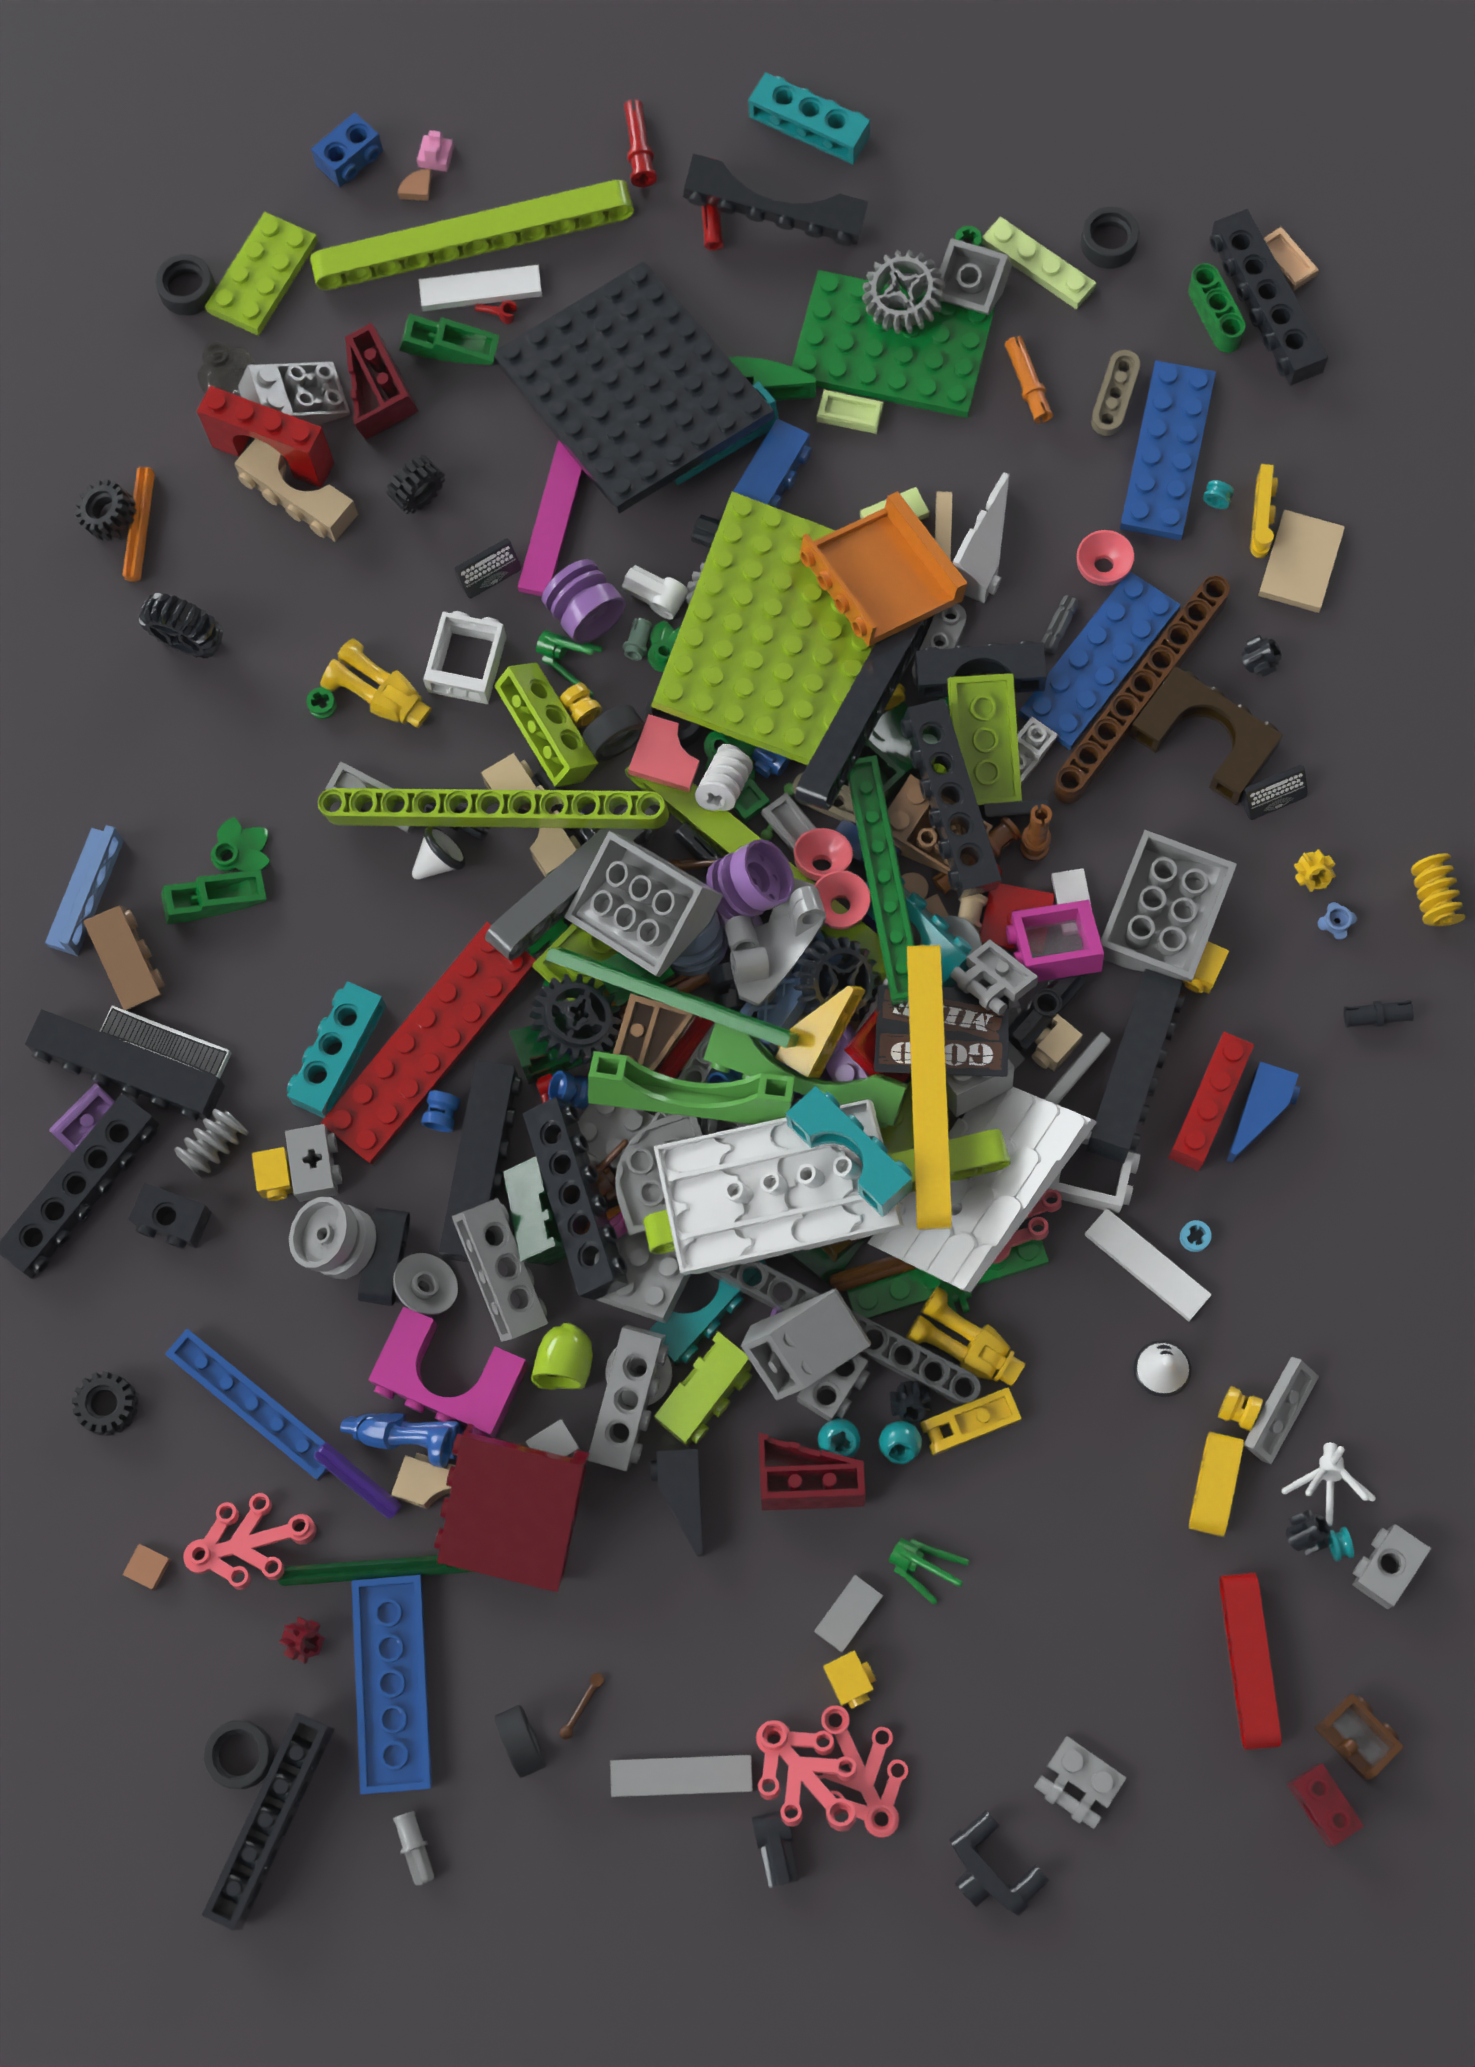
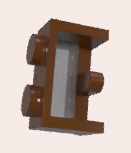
M1353 1694L1344 1697L1314 1729L1366 1781L1376 1777L1404 1746L1398 1741L1399 1736L1396 1731L1386 1723L1381 1724L1372 1714L1373 1709L1366 1700L1360 1696L1355 1697Z

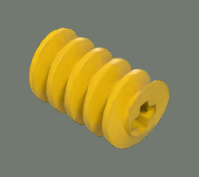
M1447 853L1426 857L1416 862L1411 868L1412 875L1416 876L1414 885L1419 889L1417 891V898L1422 901L1419 907L1421 912L1425 913L1422 920L1424 924L1429 926L1453 925L1463 921L1466 917L1464 914H1455V911L1461 909L1463 904L1462 902H1452L1453 898L1460 895V891L1449 890L1450 886L1457 883V879L1453 877L1446 878L1447 874L1454 871L1452 865H1443L1444 862L1451 859V855Z

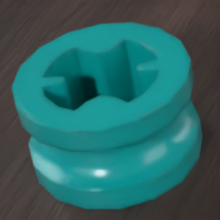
M1218 480L1210 481L1207 485V491L1204 492L1203 500L1211 507L1226 509L1230 505V498L1233 497L1234 489L1225 482Z
M1342 1527L1338 1533L1330 1530L1328 1544L1334 1560L1340 1561L1342 1556L1353 1558L1354 1548L1348 1529Z

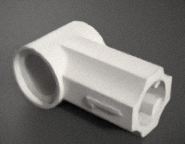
M636 565L629 569L622 585V591L649 604L655 613L670 620L674 618L686 599L687 593H689L688 589L681 582L669 577L662 579Z

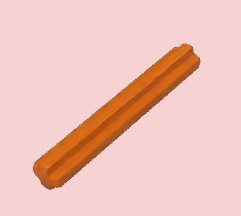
M139 467L136 473L133 500L136 503L133 507L136 509V514L131 515L134 521L132 524H129L122 574L125 580L129 582H138L141 579L155 473L150 467Z

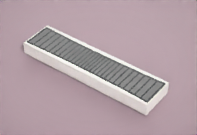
M111 1006L100 1030L102 1033L214 1075L219 1079L232 1054L228 1049L115 1006Z

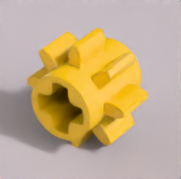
M1317 849L1316 852H1304L1298 863L1294 864L1298 872L1295 879L1300 886L1306 885L1310 892H1313L1314 889H1326L1332 878L1336 877V874L1331 869L1335 863L1330 855L1324 856L1320 849Z

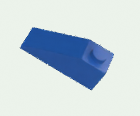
M1260 1061L1255 1070L1226 1161L1233 1163L1285 1112L1289 1104L1295 1105L1301 1086L1295 1085L1299 1074Z

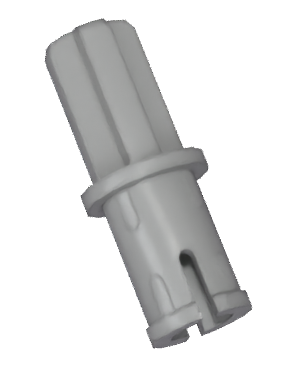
M415 1811L393 1818L403 1847L400 1852L406 1856L414 1884L422 1885L432 1881L434 1873L425 1848L428 1842L422 1839L415 1818Z

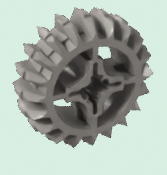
M910 249L906 256L902 257L900 251L897 250L895 252L896 258L890 260V257L885 254V263L883 265L875 262L874 269L876 272L867 271L866 276L869 282L863 283V290L866 292L863 295V301L867 305L868 315H873V321L877 325L882 323L886 331L894 325V330L898 334L901 332L902 327H906L907 332L911 334L913 325L917 324L923 330V320L926 319L933 322L934 315L932 312H940L941 305L939 302L945 300V294L942 291L945 288L944 280L940 279L942 277L941 271L935 268L933 260L925 261V256L922 253L914 258L913 252ZM904 273H911V274H914V275L905 276V275H903V274H904ZM892 279L891 286L884 290L885 293L881 295L884 285ZM898 284H900L902 289L908 293L909 300L906 298L905 294H903L900 291ZM927 289L925 297L916 306L917 297L923 294V290ZM899 307V308H904V309H906V310H904V311H897V310H893V309Z

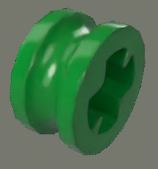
M963 226L958 229L955 235L956 240L963 242L964 238H969V241L973 239V245L981 247L982 235L974 226Z
M318 687L310 691L307 696L306 703L308 709L315 718L327 719L335 713L337 703L330 690ZM322 698L327 706L321 709L316 701Z

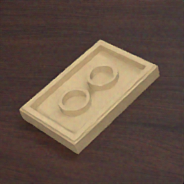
M1284 510L1258 596L1319 613L1345 526Z

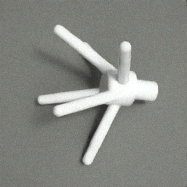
M1326 1443L1323 1446L1324 1455L1319 1460L1320 1467L1284 1487L1282 1493L1288 1494L1312 1480L1305 1492L1307 1496H1311L1322 1479L1326 1480V1521L1329 1526H1332L1335 1481L1343 1478L1364 1501L1369 1499L1373 1502L1376 1500V1497L1355 1480L1344 1468V1460L1341 1457L1345 1451L1344 1447L1340 1446L1337 1448L1335 1443Z

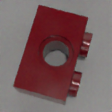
M1323 1763L1314 1765L1287 1783V1786L1326 1846H1336L1364 1827Z

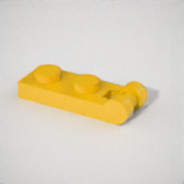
M1261 464L1256 480L1250 550L1252 555L1258 558H1263L1268 554L1274 537L1272 530L1268 528V524L1273 525L1276 507L1270 505L1271 496H1276L1278 478L1273 477L1274 465Z
M1009 1387L924 1420L920 1423L923 1433H927L931 1441L929 1448L934 1456L1017 1423L1022 1418ZM949 1424L953 1435L944 1438L940 1427Z

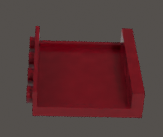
M468 1424L462 1435L457 1434L453 1445L452 1454L458 1456L456 1466L450 1467L446 1486L451 1487L450 1497L444 1498L440 1517L445 1518L443 1529L439 1528L435 1539L434 1548L439 1549L437 1563L558 1592L565 1575L590 1453L576 1450L572 1458L473 1434L474 1425Z

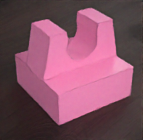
M430 130L428 136L424 135L417 157L418 167L447 172L454 148L453 140L443 138L441 132Z

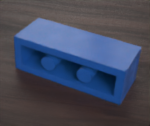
M777 418L733 492L779 509L783 500L781 496L786 488L790 490L793 487L798 475L796 471L801 464L805 465L811 456L810 434Z

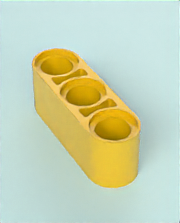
M1209 1431L1196 1485L1189 1529L1224 1537L1243 1450V1439Z

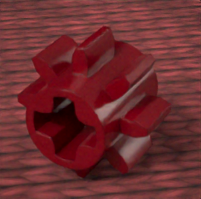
M297 1617L296 1623L285 1625L282 1639L279 1640V1643L287 1647L284 1656L307 1663L308 1657L319 1655L322 1643L325 1640V1637L317 1633L321 1625L301 1617Z

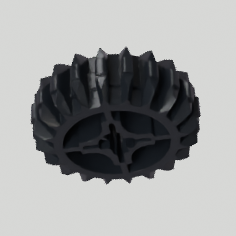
M154 593L150 595L141 608L138 620L143 629L148 631L149 635L155 637L157 641L176 651L192 655L195 658L198 656L201 658L213 657L221 644L224 633L220 623L215 621L213 616L208 615L206 610L198 608L196 604L187 602L186 599L182 600L175 595L170 596L167 593Z
M827 937L825 942L821 940L814 942L815 949L807 948L804 950L807 959H799L797 961L802 967V971H796L793 974L795 977L800 978V984H796L793 988L796 991H802L797 1001L799 1003H807L804 1012L811 1014L847 986L861 987L866 990L850 1021L860 1020L859 1013L866 1014L870 1012L866 1003L877 1001L871 994L872 990H878V985L874 984V978L881 975L876 971H872V967L877 961L867 959L870 951L867 948L860 949L861 943L849 941L847 937H839L838 939L836 937ZM837 954L846 959L843 964H838L837 966L827 961Z

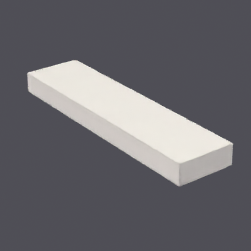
M538 265L419 279L423 311L476 305V303L487 304L506 300L542 297Z
M1107 1208L1085 1233L1088 1239L1187 1321L1194 1317L1212 1295Z

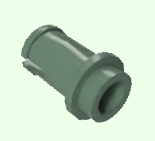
M635 618L633 620L628 641L623 644L624 655L627 658L638 661L647 654L646 644L653 628V624L643 618Z

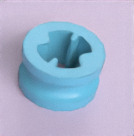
M1194 1220L1188 1222L1180 1232L1182 1246L1191 1252L1203 1250L1211 1241L1210 1228L1202 1221ZM1190 1228H1195L1196 1232L1199 1229L1203 1232L1204 1235L1200 1239L1202 1244L1196 1245V1241L1191 1244L1188 1241L1187 1237L1191 1234Z

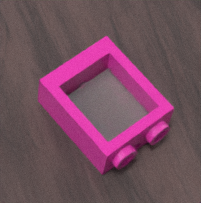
M1089 900L1012 912L1011 925L1006 926L1008 943L1015 946L1016 952L1013 953V957L1038 976L1037 982L1102 971L1104 951Z

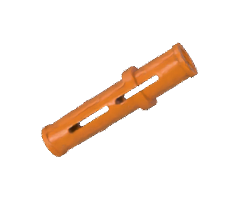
M1017 336V343L1015 337H1012L1005 342L1004 346L1023 390V393H1021L1022 398L1025 402H1028L1034 422L1040 424L1041 417L1042 422L1045 423L1053 417V412L1045 397L1046 388L1043 383L1039 382L1025 347L1024 339L1021 336Z

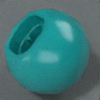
M837 1418L823 1425L818 1434V1446L820 1451L825 1450L852 1458L860 1447L861 1437L857 1427L852 1422Z
M895 1421L888 1424L879 1437L881 1453L887 1460L897 1464H906L913 1461L920 1453L922 1447V1438L919 1431L914 1425L905 1421Z

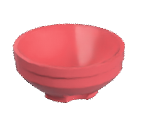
M1111 530L1095 531L1086 536L1079 544L1076 558L1078 569L1081 575L1093 584L1100 586L1117 584L1125 579L1131 571L1134 563L1133 547L1118 532ZM1099 559H1108L1113 564V568L1108 572H1100L1094 564Z
M826 828L813 829L800 836L795 843L794 861L796 867L804 876L811 880L818 881L827 873L841 870L848 871L853 858L852 846L847 838L837 831ZM823 859L828 861L831 867L825 871L817 870L813 866V862Z
M833 871L825 874L815 883L814 887L819 890L826 913L825 926L837 930L849 929L859 924L865 918L870 907V892L866 883L858 875L849 871ZM837 898H845L850 903V909L844 914H837L831 909V903Z

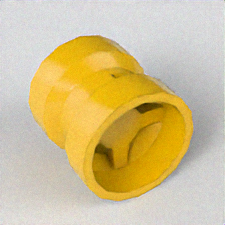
M584 683L571 686L559 698L566 711H570L571 719L576 727H584L590 724L602 712V707L596 700L591 699L590 691Z
M1230 1386L1219 1410L1218 1418L1225 1421L1234 1420L1239 1423L1241 1428L1250 1431L1258 1416L1263 1399L1256 1396L1247 1397L1242 1395L1240 1389Z

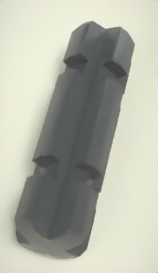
M1065 595L1062 598L1060 607L1057 609L1047 629V633L1041 641L1044 644L1045 652L1050 654L1056 653L1060 640L1063 639L1072 620L1071 618L1078 608L1079 601L1069 595Z

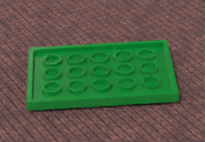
M818 270L792 367L814 376L816 387L968 418L995 306L990 314L987 315L941 301L939 302L941 305L940 312H932L934 315L933 322L926 319L923 320V330L916 324L912 326L913 331L911 334L907 332L906 327H902L901 332L898 334L894 330V325L886 331L882 323L877 325L873 321V315H868L867 305L863 301V295L866 293L863 290V283L869 282L868 280ZM885 284L881 291V295L884 294V290L889 288L891 285ZM899 287L900 291L903 294H905L906 298L909 300L908 293L905 290H903L902 287ZM923 291V294L917 297L916 306L923 300L927 292ZM898 307L893 310L904 311L906 309Z

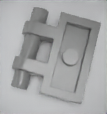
M988 940L967 957L966 965L970 970L965 972L961 968L956 967L950 974V977L958 983V988L965 993L970 992L979 999V1004L986 1010L992 1009L998 1015L1003 1014L1007 1009V1004L1000 1000V998L1005 995L1011 1001L1016 1002L1034 988L1038 981L1036 974L992 940ZM984 979L992 986L986 989L979 981Z
M1066 1736L1047 1765L1048 1768L1058 1774L1057 1778L1052 1783L1041 1775L1034 1787L1045 1794V1800L1051 1804L1056 1802L1072 1814L1071 1818L1079 1824L1083 1821L1094 1829L1101 1816L1090 1809L1093 1802L1097 1801L1105 1808H1108L1126 1780V1777ZM1067 1782H1070L1085 1793L1080 1802L1063 1790Z

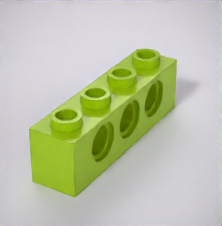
M538 663L509 666L495 683L494 687L554 787L583 782L597 766L598 762Z

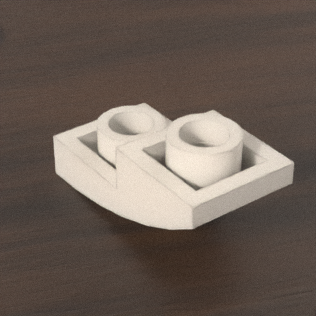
M1033 717L1017 734L1021 785L1036 768L1058 736L1057 733Z

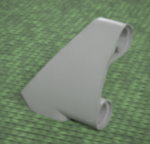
M804 886L796 889L790 896L788 914L769 923L754 927L752 918L746 915L735 916L725 923L724 928L731 949V969L739 999L759 1007L797 964V961L805 953L804 950L813 942L826 920L824 906L819 890L816 887Z

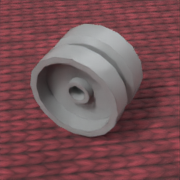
M318 1197L307 1202L298 1211L291 1224L289 1234L290 1252L297 1263L308 1269L321 1272L334 1279H348L357 1275L368 1264L374 1252L377 1238L375 1224L367 1213L358 1208L346 1205L332 1197Z

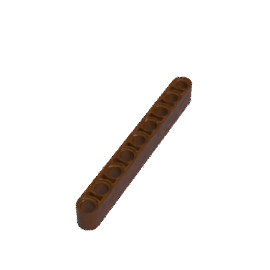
M1211 575L1201 583L1060 768L1054 785V794L1060 802L1071 804L1081 798L1130 733L1132 724L1174 667H1180L1224 609L1230 592V585L1224 577ZM1214 591L1218 593L1220 597H1211L1207 594V592ZM1198 615L1203 620L1194 621L1189 616ZM1171 639H1182L1185 644L1177 645ZM1157 661L1163 662L1167 667L1158 668L1153 663ZM1144 685L1149 691L1140 692L1135 686ZM1126 709L1131 712V715L1122 716L1117 710ZM1109 733L1113 736V739L1103 740L1099 737V734ZM1085 756L1091 757L1095 760V763L1091 765L1085 764L1080 758ZM1066 780L1073 781L1077 787L1068 789L1062 785V782Z

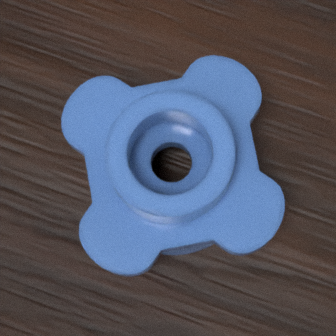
M1333 902L1327 906V913L1324 917L1319 918L1317 924L1321 930L1331 932L1335 939L1343 940L1347 936L1348 928L1356 923L1357 917L1348 908ZM1334 919H1339L1340 923L1336 924Z

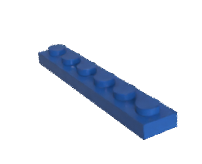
M188 1328L165 1353L166 1356L316 1480L320 1481L328 1472L314 1458L316 1451L326 1442Z

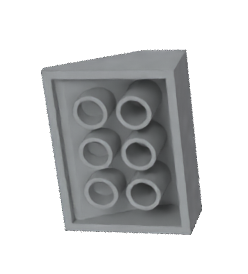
M1144 830L1101 938L1104 951L1103 960L1132 970L1144 972L1145 969L1176 979L1192 982L1237 864Z
M609 831L564 918L655 976L660 977L709 924L723 895L635 841Z

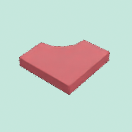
M648 714L630 763L628 774L690 792L699 767V760L690 756L680 745L678 738L679 723Z

